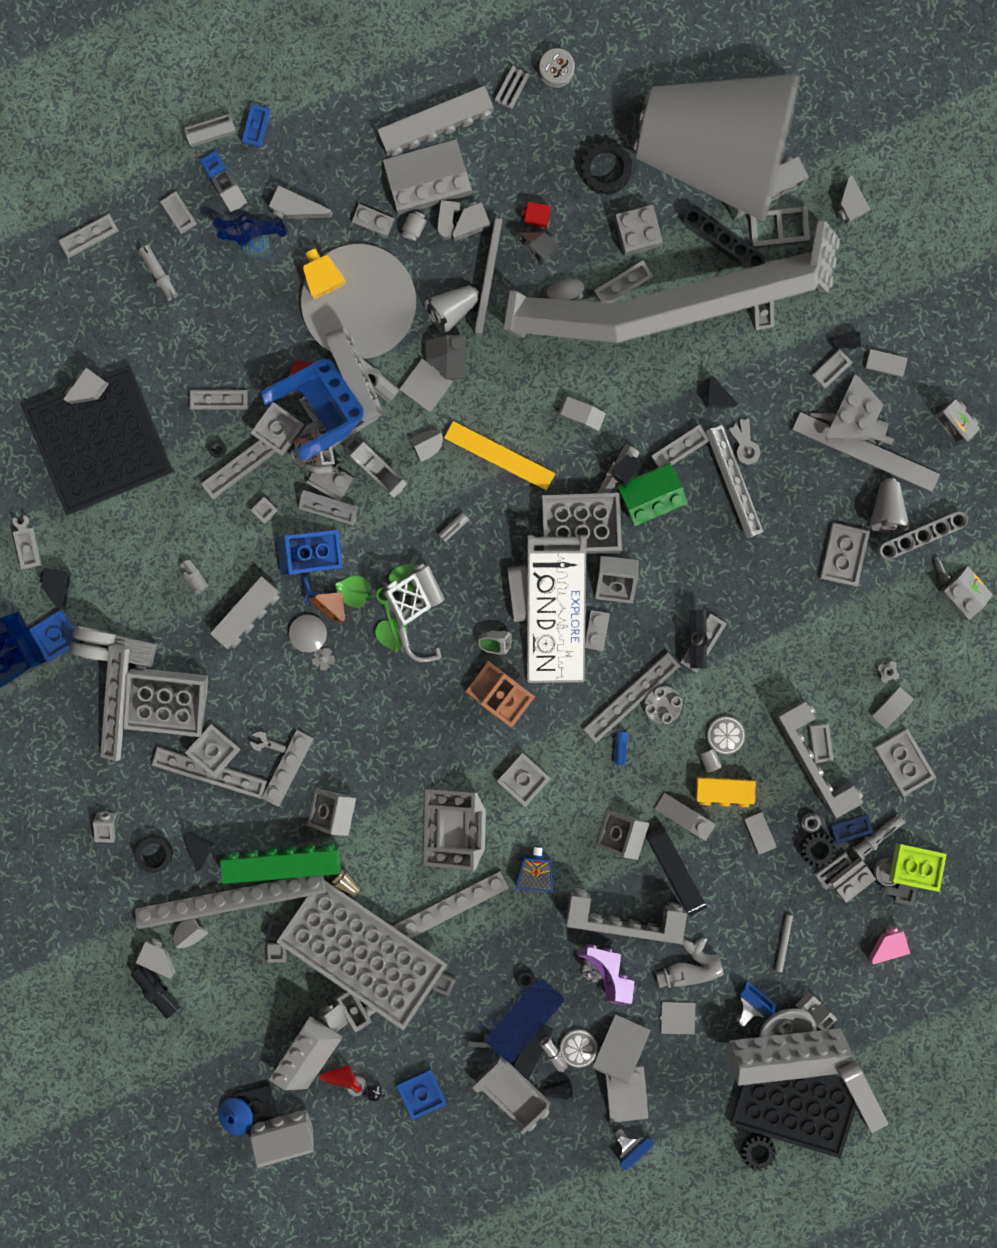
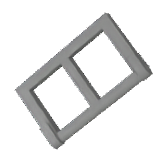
M807 206L768 210L767 216L776 215L778 239L758 241L756 218L749 215L753 247L810 241ZM801 212L803 236L783 238L781 214Z

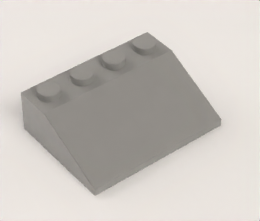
M457 139L383 160L398 216L441 204V200L453 201L472 195L471 185Z
M620 493L542 495L543 537H580V535H586V554L621 553ZM543 545L544 550H580V545Z
M132 667L127 673L124 729L201 737L207 698L208 675L152 669L144 670Z

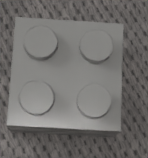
M653 205L615 215L614 220L624 256L662 246L663 240Z

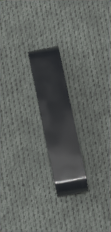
M690 208L686 211L683 217V224L745 269L755 267L751 264V259L753 258L757 259L760 265L765 264V258L759 251L696 208ZM694 215L697 221L692 223L688 220L687 216ZM710 226L713 232L707 234L704 232L703 227ZM719 237H726L728 244H721ZM735 248H742L744 251V255H737L735 253Z
M662 825L647 833L646 835L690 917L706 909L707 906L664 826Z

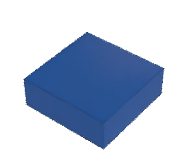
M216 150L199 160L209 178L226 169Z

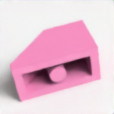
M897 927L886 929V933L881 934L873 948L869 961L872 964L910 954L904 931L900 928L897 929Z

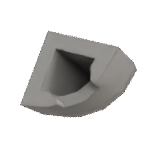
M430 430L410 438L409 441L422 462L439 451L442 446L443 437L442 432Z
M197 918L183 920L177 926L174 933L175 948L189 947L200 941L209 932L204 926H198Z

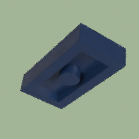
M868 814L830 825L836 844L873 833Z

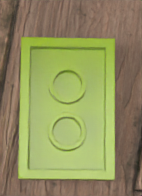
M896 843L889 882L940 892L947 854Z

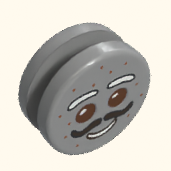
M554 48L545 52L541 57L539 75L546 85L553 88L563 87L571 81L574 75V60L567 51Z

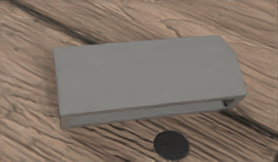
M230 113L184 128L191 147L237 133Z

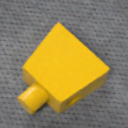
M316 249L306 253L309 263L304 265L303 269L313 299L347 284L328 255L320 258Z

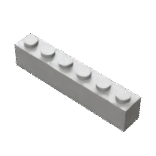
M483 86L378 129V134L387 156L390 154L396 156L403 152L402 149L407 147L413 149L418 147L420 142L424 140L430 142L437 139L441 133L450 134L458 126L463 125V127H467L474 123L473 120L478 118L481 120L487 119L494 112V107L486 87Z

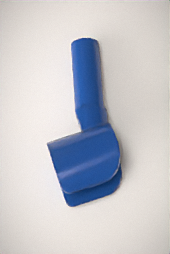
M303 577L301 579L306 591L305 601L309 604L307 597L316 594L311 591L307 578Z

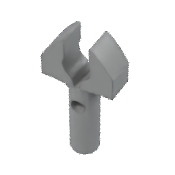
M260 731L252 734V736L259 737L263 741L260 744L250 741L254 750L261 751L262 748L267 747L282 753L286 751L285 745L268 740L266 737L267 733Z

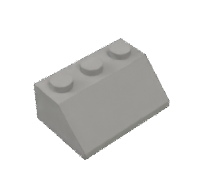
M307 1110L296 1111L292 1114L258 1122L251 1126V1141L257 1168L314 1152L313 1126Z

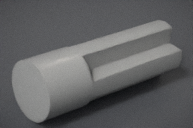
M461 512L438 535L446 542L469 519Z

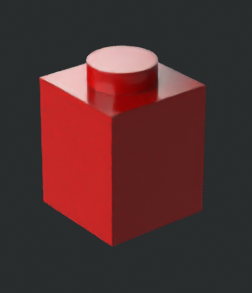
M528 202V207H524L522 219H525L524 224L547 229L551 206Z

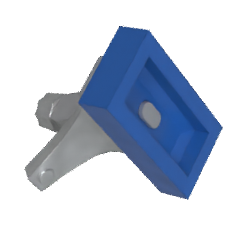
M746 981L740 993L743 1010L736 1016V1020L741 1026H745L754 1016L769 1018L775 1014L776 1005Z
M621 1129L614 1134L622 1146L619 1165L624 1171L630 1169L655 1145L650 1138L630 1139Z

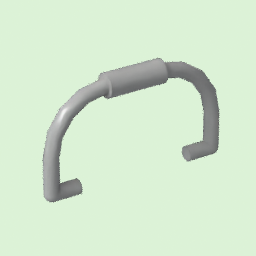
M422 602L415 603V608L423 606ZM408 608L402 611L403 617L409 612ZM399 623L398 633L402 647L408 656L421 663L441 659L439 648L435 649V656L427 658L415 656L409 648L410 644L405 627Z

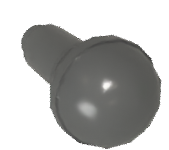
M939 557L934 558V565L938 572V582L943 586L948 585L951 582V576L945 571Z

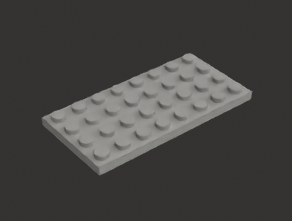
M324 880L326 893L311 895L306 898L277 940V943L404 1031L447 967V964Z

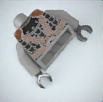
M320 421L307 424L300 433V436L294 440L295 448L290 452L291 457L294 460H298L300 466H306L307 470L316 475L332 474V472H336L338 475L347 473L339 471V466H345V463L332 466L335 464L332 446L303 462L300 461L297 449L327 433Z

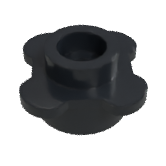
M368 1086L366 1093H362V1096L367 1097L369 1101H379L380 1097H385V1094L382 1093L381 1087Z

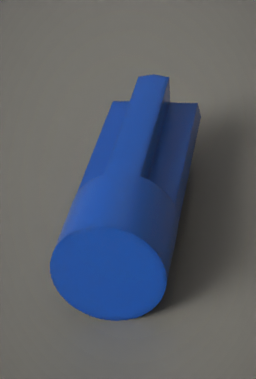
M616 731L614 764H626L628 732Z

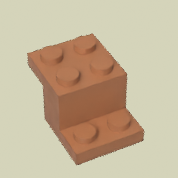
M489 661L465 691L511 728L535 698L534 695Z

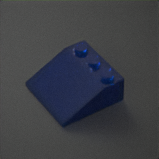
M19 612L9 614L0 619V688L46 662Z

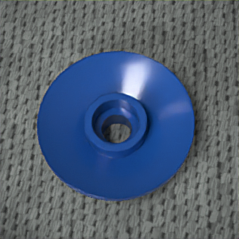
M235 1097L228 1098L221 1103L218 1110V1118L222 1127L232 1135H243L248 1132L253 1123L250 1107L243 1100Z

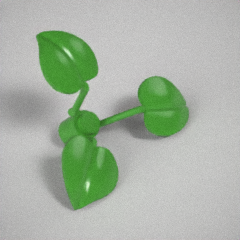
M406 564L395 568L389 576V582H400L411 575L414 571L413 567L418 564ZM351 576L335 584L337 593L342 592L343 602L350 607H363L366 603V597H377V601L385 605L388 621H381L377 625L376 637L382 645L393 651H398L402 647L398 633L399 622L397 617L391 620L388 606L389 601L384 593L387 590L386 587L378 589L377 593L367 594L370 586L368 581L361 576ZM409 581L406 590L413 592L414 585L412 581Z

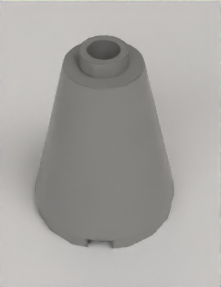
M468 285L427 298L424 301L426 309H430L431 314H429V317L436 328L445 334L478 303L479 293L475 287Z
M886 478L880 483L870 520V528L872 527L873 531L890 533L889 530L897 529V532H903L909 529L901 486L894 478Z

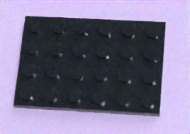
M835 1075L741 1085L730 1125L841 1159L857 1106L842 1077Z

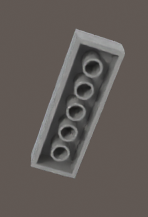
M841 1028L731 1040L729 1041L728 1060L739 1086L840 1074L838 1069L852 1062L853 1054Z

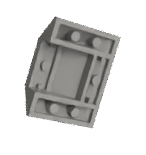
M425 789L424 866L476 870L485 850L486 810L477 793Z

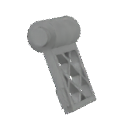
M424 563L418 564L413 567L414 571L411 575L398 583L393 581L386 586L387 590L384 593L401 626L406 625L431 607L445 600L429 565H424ZM409 581H412L414 585L413 592L406 590ZM395 590L401 592L399 602L392 595V592ZM405 594L412 596L410 605L404 604ZM416 598H419L423 604V607L420 609L415 608ZM403 607L409 609L408 617L405 619L402 615Z

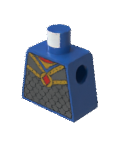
M532 846V856H523L516 889L553 892L551 860L543 858L544 847Z

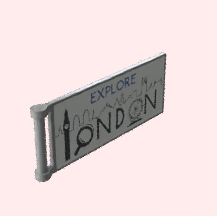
M580 535V537L528 536V683L585 681L586 535ZM534 545H580V550H534Z

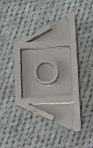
M854 375L825 439L827 441L832 439H843V441L852 439L868 440L884 404L857 375Z

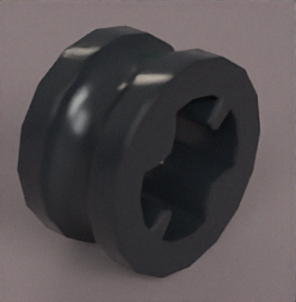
M216 440L209 444L208 451L211 456L221 458L226 454V446L221 441ZM216 444H219V447L222 448V452L219 451L220 454L216 455L215 451H212L213 446L216 447Z

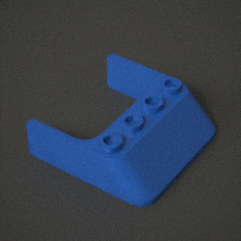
M328 359L319 360L261 391L264 405L293 391L302 393L326 429L327 433L297 449L301 462L345 439L364 416L363 407L333 362Z

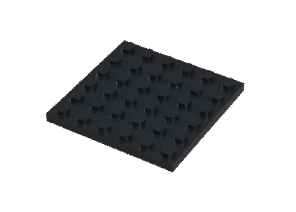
M130 365L100 377L109 385L98 400L70 404L63 400L66 392L64 391L22 408L67 516L174 473Z

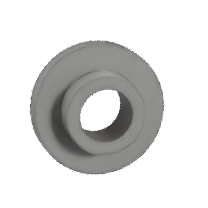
M808 813L803 816L801 825L807 832H816L820 828L821 820L816 814ZM813 819L814 825L808 826V820Z

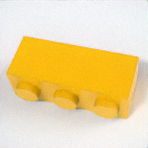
M696 777L695 800L699 801L700 805H711V802H718L719 806H730V803H738V807H749V804H755L756 781L751 779Z

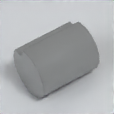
M714 748L699 754L707 773L722 767Z

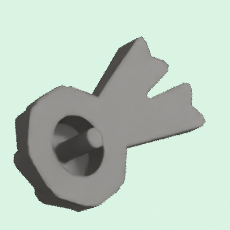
M747 418L745 421L739 420L741 431L737 424L728 430L739 443L736 452L739 461L750 465L758 461L761 452L759 446L750 439L749 418Z

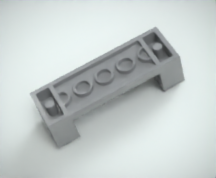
M798 700L774 714V717L827 811L833 817L838 818L863 804L861 799L863 794L858 787L849 783H845L833 790L829 782L823 780L822 775L824 773L822 769L813 762V753L804 746L802 742L805 739L801 732L796 730L816 719L813 715L816 712L811 703Z
M575 888L574 891L570 890L566 914L567 927L683 944L687 913L683 907H680L681 904L669 902V905H664L661 927H658V924L653 922H647V925L639 924L638 920L633 919L623 922L620 921L621 918L609 916V919L601 918L602 915L590 914L588 916L591 902L589 893H586V890L581 888Z

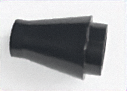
M853 330L833 336V348L856 349V347H861L860 331L855 332Z
M562 1081L544 1086L545 1097L563 1100L572 1098V1083Z

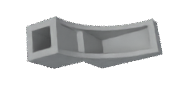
M357 435L342 448L393 498L407 485Z

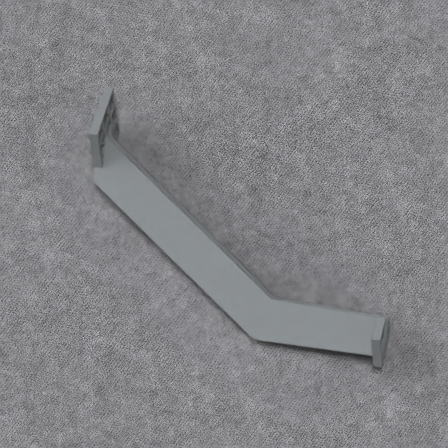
M818 221L812 252L621 303L525 297L517 291H510L504 330L521 338H525L527 333L619 343L812 291L816 288L820 292L828 293L829 287H832L833 276L831 274L832 268L836 266L835 251L839 248L840 239L826 221Z

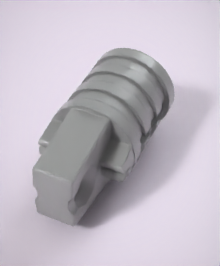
M190 559L179 565L184 580L194 595H198L209 588L206 580Z

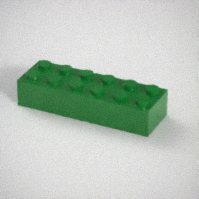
M326 843L320 848H316V845H305L302 849H297V846L285 847L283 851H278V848H268L259 853L258 849L248 850L244 854H240L239 851L228 852L220 860L222 884L339 874L342 869L340 846H335V843Z

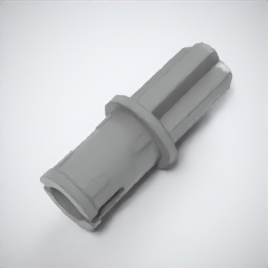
M550 1037L543 1038L540 1041V1046L546 1052L547 1059L552 1061L559 1072H564L568 1065L561 1056L560 1049L555 1047Z

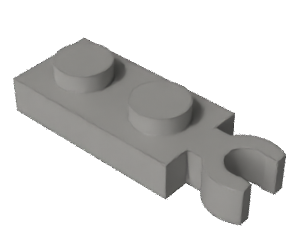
M23 516V524H19L18 518H13V524L18 528V531L13 532L21 570L42 566L34 528L28 529L27 527L29 525L28 516Z

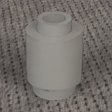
M417 211L409 213L403 225L401 235L415 242L420 237L427 222L424 219L425 216Z

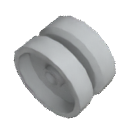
M74 626L72 636L83 640V642H71L69 653L86 659L108 661L109 648L103 647L102 644H115L116 634L93 628Z

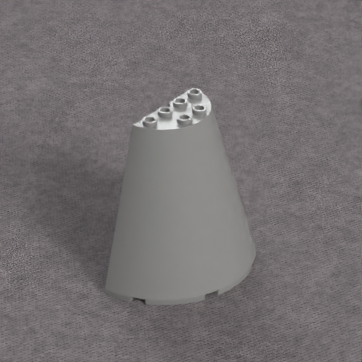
M792 74L653 86L652 90L649 89L648 94H646L644 111L641 112L638 131L640 139L636 138L634 150L637 151L636 159L761 221H766L800 75Z

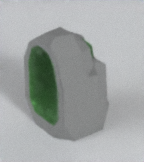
M507 631L485 632L479 635L477 639L478 645L487 653L507 654L511 648L512 635Z

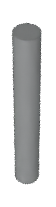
M785 915L775 967L777 972H783L793 915Z

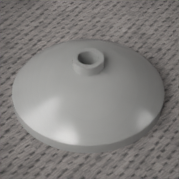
M785 1009L773 1014L765 1021L760 1030V1037L816 1031V1023L813 1017L804 1010Z

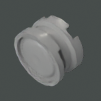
M891 858L880 859L873 868L874 877L885 886L897 884L889 882L893 862Z

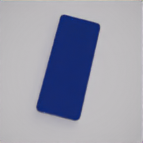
M538 978L486 1038V1043L508 1063H512L562 1005L564 998L542 978Z

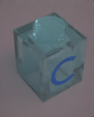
M268 233L245 236V242L242 243L243 252L247 254L249 259L272 256Z

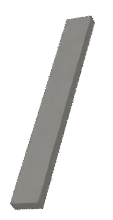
M801 412L799 413L792 431L933 492L940 476L939 473L864 440L852 439L843 441V439H832L827 441L825 439L831 425Z

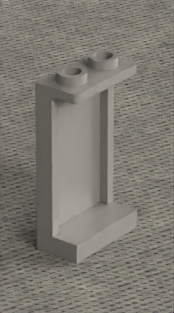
M502 1056L497 1058L475 1080L472 1087L477 1093L482 1090L521 1127L520 1133L522 1135L527 1131L531 1132L537 1125L536 1122L540 1118L542 1120L545 1119L550 1113L549 1107L551 1102Z

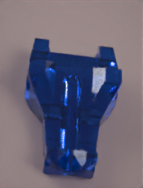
M241 215L233 221L224 220L219 217L213 220V225L217 228L216 235L219 239L236 241L240 246L248 245L253 238L277 233L280 237H285L287 234V228L282 219L276 223L273 219L258 221L250 216Z

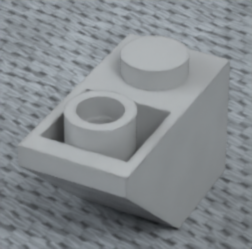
M86 368L78 373L77 381L66 390L63 400L70 404L98 400L109 384Z
M326 1004L318 1010L319 1014L315 1016L319 1022L335 1032H338L348 1024L340 1004Z

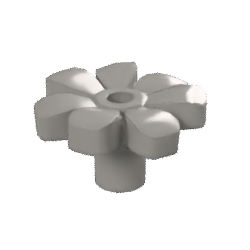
M588 960L583 961L582 975L588 980L591 979L593 983L602 978L597 968Z

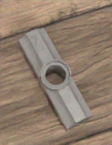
M361 358L367 374H373L376 377V382H371L375 392L390 403L400 389L385 378L379 369L373 368Z
M625 444L617 460L613 462L607 472V477L597 494L617 493V485L620 483L611 477L612 470L627 454L630 457L634 456L637 458L640 452Z

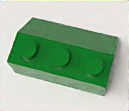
M671 463L637 476L627 488H624L621 484L617 485L627 514L634 526L688 504L683 488Z

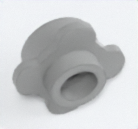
M891 661L889 664H880L878 666L882 682L886 683L888 680H897L899 678L895 662Z

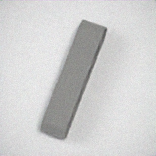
M344 326L327 333V342L341 375L363 407L364 416L362 421L366 422L383 414L382 407L349 330Z
M963 512L950 513L881 543L876 549L877 556L882 560L893 559L964 528L967 525L968 518ZM954 516L960 518L958 526L953 523ZM937 523L943 526L941 533H938L935 529ZM919 531H923L925 533V539L923 541L919 540L918 538ZM903 538L908 542V546L905 549L900 545V541ZM884 546L890 548L889 556L883 554Z
M854 1060L838 1069L870 1132L874 1133L889 1125L857 1062Z

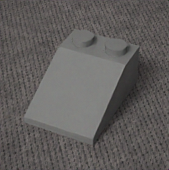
M642 1061L637 1062L629 1084L605 1074L610 1123L648 1119L645 1073Z

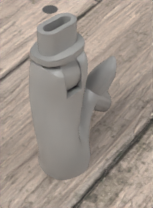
M700 938L694 943L689 940H683V947L702 966L676 963L668 968H663L664 971L656 973L659 988L694 985L711 981L724 975L719 955L704 954L702 952L707 938Z

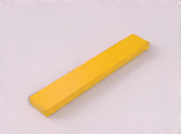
M454 421L444 438L546 491L555 475L554 472Z

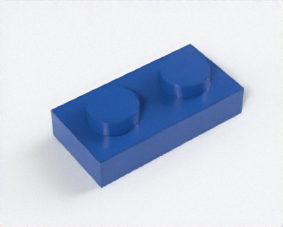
M251 104L242 143L262 148L271 113L269 108Z

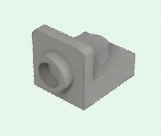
M107 811L96 813L93 821L95 842L114 843L116 813H109Z

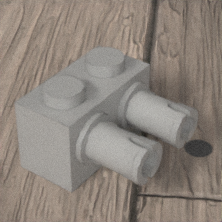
M343 990L332 997L334 1003L340 1004L350 1031L356 1033L371 1023L369 1016L376 1011L367 1005L363 1007L360 1000L352 994Z

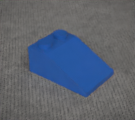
M338 530L277 537L281 575L343 568Z

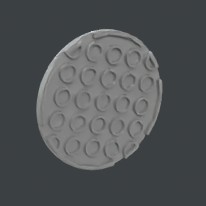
M351 244L328 252L325 255L329 256L347 284L313 299L307 279H305L301 295V308L308 330L315 340L331 353L332 351L326 338L327 333L345 326L349 330L362 359H372L386 354L407 335L416 313V293L408 271L392 254L372 245Z

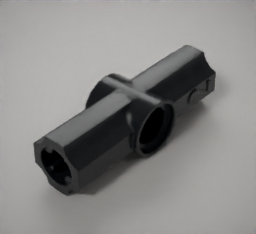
M689 610L690 668H707L708 637L706 610ZM696 634H700L703 637V642L699 645H696L693 641Z
M139 966L130 974L142 989V993L147 1001L151 1004L154 1003L166 1019L180 1008L168 993V988L164 987L160 983L161 980L156 978L148 968Z

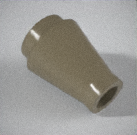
M341 870L339 874H335L331 881L335 887L353 897L360 890V887L346 871Z

